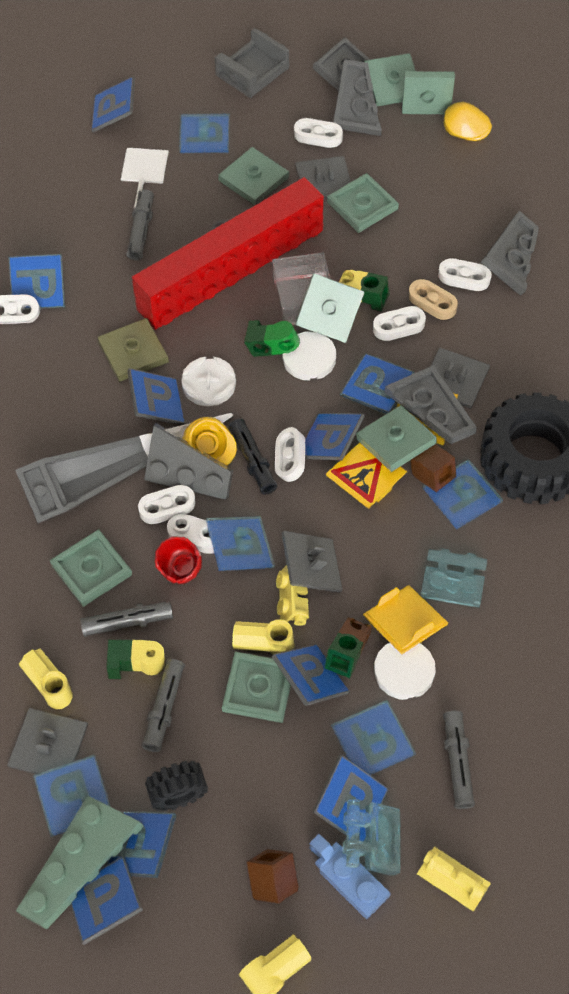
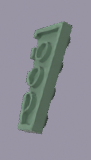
M87 796L16 912L47 930L76 899V893L88 881L91 883L100 873L98 870L111 856L115 858L124 848L122 845L133 833L136 835L144 826L139 821Z

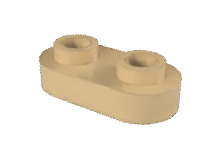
M425 279L416 280L410 285L409 300L415 306L441 320L450 319L456 314L458 301L451 293Z

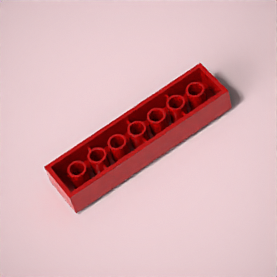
M303 177L132 276L137 311L144 319L147 318L151 327L156 330L163 325L169 324L181 314L191 311L203 301L213 298L225 288L235 285L237 281L245 276L255 273L267 263L277 260L279 256L289 250L297 248L309 238L316 237L323 231L324 196Z

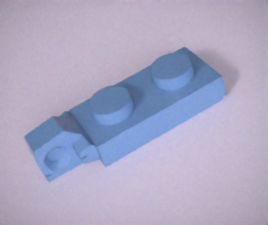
M318 834L309 843V849L319 858L315 864L320 869V874L365 919H368L390 897L391 893L337 842L331 846Z

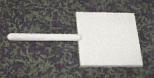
M127 148L121 181L139 182L134 208L137 204L138 192H142L144 182L163 184L168 150Z

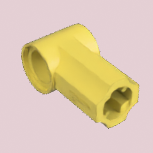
M278 619L270 623L235 622L233 649L268 651L274 655L293 650L294 648L292 627L285 620ZM278 635H284L287 637L283 641L273 640Z
M41 648L37 650L32 649L26 653L19 666L43 695L47 705L53 709L67 707L71 703L73 693L66 676L58 671ZM62 687L59 692L50 693L54 688Z
M293 934L265 957L261 955L252 960L241 970L239 976L252 994H276L283 987V982L309 963L311 957L302 942Z

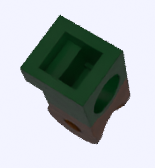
M348 617L328 649L325 669L350 679L355 665L367 644L372 626Z

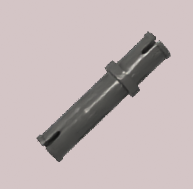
M142 189V192H138L137 204L132 211L133 225L126 253L128 258L132 260L143 258L148 224L153 216L151 207L154 193L148 189Z
M170 600L144 606L143 603L136 604L137 607L86 618L82 617L80 621L83 636L87 637L88 635L140 625L142 628L147 627V623L173 619Z
M167 659L153 710L147 716L149 723L141 746L151 752L161 751L166 728L172 722L170 714L183 669L185 668V664L176 659Z
M449 711L443 714L447 738L444 741V747L449 754L455 800L454 806L456 809H468L475 806L467 748L470 747L469 739L465 737L463 712Z

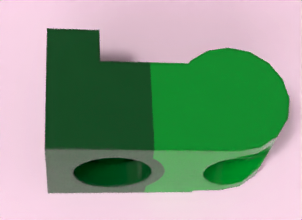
M251 320L248 322L244 343L252 356L257 357L290 353L298 348L300 338L289 321H280L274 325H262L259 320Z

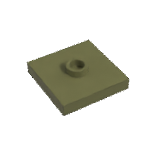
M147 318L97 337L98 343L119 382L128 379L127 370L129 368L146 372L169 362L168 356Z

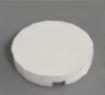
M317 332L299 333L300 344L298 348L290 353H283L286 371L293 377L301 380L310 381V378L317 377V380L324 378L333 370L336 364V348L333 342L325 335Z
M206 357L198 358L190 362L182 374L183 393L190 401L197 405L207 407L219 405L231 397L236 387L234 369L228 362L217 357H213V359H206Z
M388 643L378 652L374 662V674L379 687L389 696L400 700L423 695L431 687L435 677V661L430 651L421 643L404 654H401L391 643Z

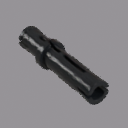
M242 418L233 420L229 424V429L248 464V473L254 476L261 494L267 495L274 492L278 486L269 471L270 464L268 460L262 457L245 420Z

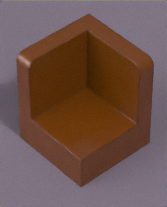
M436 444L411 459L412 475L435 492L457 477L455 457Z
M266 849L247 861L252 896L255 900L279 904L298 891L299 886L293 852Z

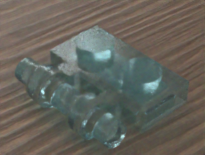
M441 548V551L429 549L427 560L439 563L438 568L426 566L421 597L480 608L485 576L474 575L473 571L474 569L486 571L487 559L476 557V554L467 553V555L450 553V549ZM447 564L465 567L464 573L447 570Z
M348 800L347 812L344 813L343 821L344 825L347 826V838L343 842L346 866L351 868L359 867L360 855L365 856V870L391 876L400 873V809L372 802L366 806V813L360 812L359 800ZM360 827L365 828V841H360Z

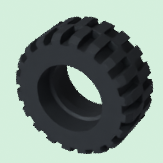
M533 392L531 396H527L524 393L516 395L515 400L512 398L506 399L502 402L501 406H497L491 412V416L487 419L484 428L480 461L481 466L485 469L484 474L489 481H495L494 487L500 492L504 490L508 492V497L514 500L518 497L524 499V503L532 504V501H539V504H547L552 498L554 501L564 499L565 494H569V402L565 399L562 402L557 399L558 396L549 394L548 397L542 396L540 392ZM524 436L541 437L553 443L561 455L551 460H533L519 453L511 442Z

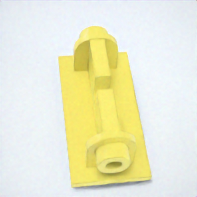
M286 565L278 572L276 578V587L279 588L280 597L277 604V614L280 615L281 620L287 622L292 620L295 625H305L306 620L309 619L308 598H301L298 595L306 596L308 588L290 585Z
M436 847L427 853L423 860V865L417 872V875L473 912L491 884Z

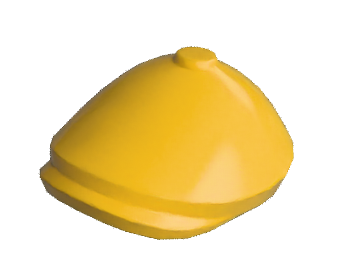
M457 102L450 105L445 111L443 123L450 135L469 141H480L491 131L492 124L489 117L470 103Z
M213 417L198 418L192 421L184 431L182 439L187 441V444L202 453H207L226 466L233 461L237 452V443L228 428L218 419Z

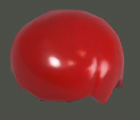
M171 536L162 541L155 551V566L168 581L186 584L196 578L201 570L202 555L196 545L188 538Z

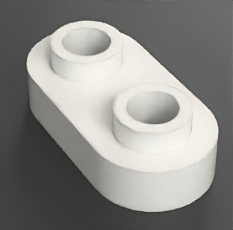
M303 118L294 125V137L301 143L332 148L341 144L343 130L336 123Z
M450 258L441 262L438 277L442 283L449 286L482 291L490 285L491 271L482 264Z
M30 295L0 296V307L5 308L4 313L0 315V324L31 323L38 318L40 306L34 297ZM25 307H31L29 314H23Z
M409 306L379 314L373 322V333L378 339L383 341L417 334L424 329L425 313L418 307Z
M293 427L284 429L278 435L275 443V472L284 481L291 482L298 479L305 468V437Z
M177 485L147 494L139 501V515L144 522L157 524L170 520L171 517L177 514H189L195 507V495L193 490L185 485ZM179 501L186 502L183 505H177ZM151 510H158L157 513H149Z
M177 514L170 518L167 523L169 538L171 536L186 537L196 545L200 552L207 554L215 552L212 538L204 537L206 533H210L209 521L187 514ZM178 525H186L184 528H177Z

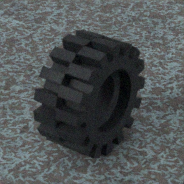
M182 761L179 765L173 763L169 768H160V772H153L152 776L147 777L145 781L152 808L156 811H167L169 808L175 810L178 806H188L187 803L196 802V798H202L208 792V786L201 765L198 762L195 763V761H190L189 763Z

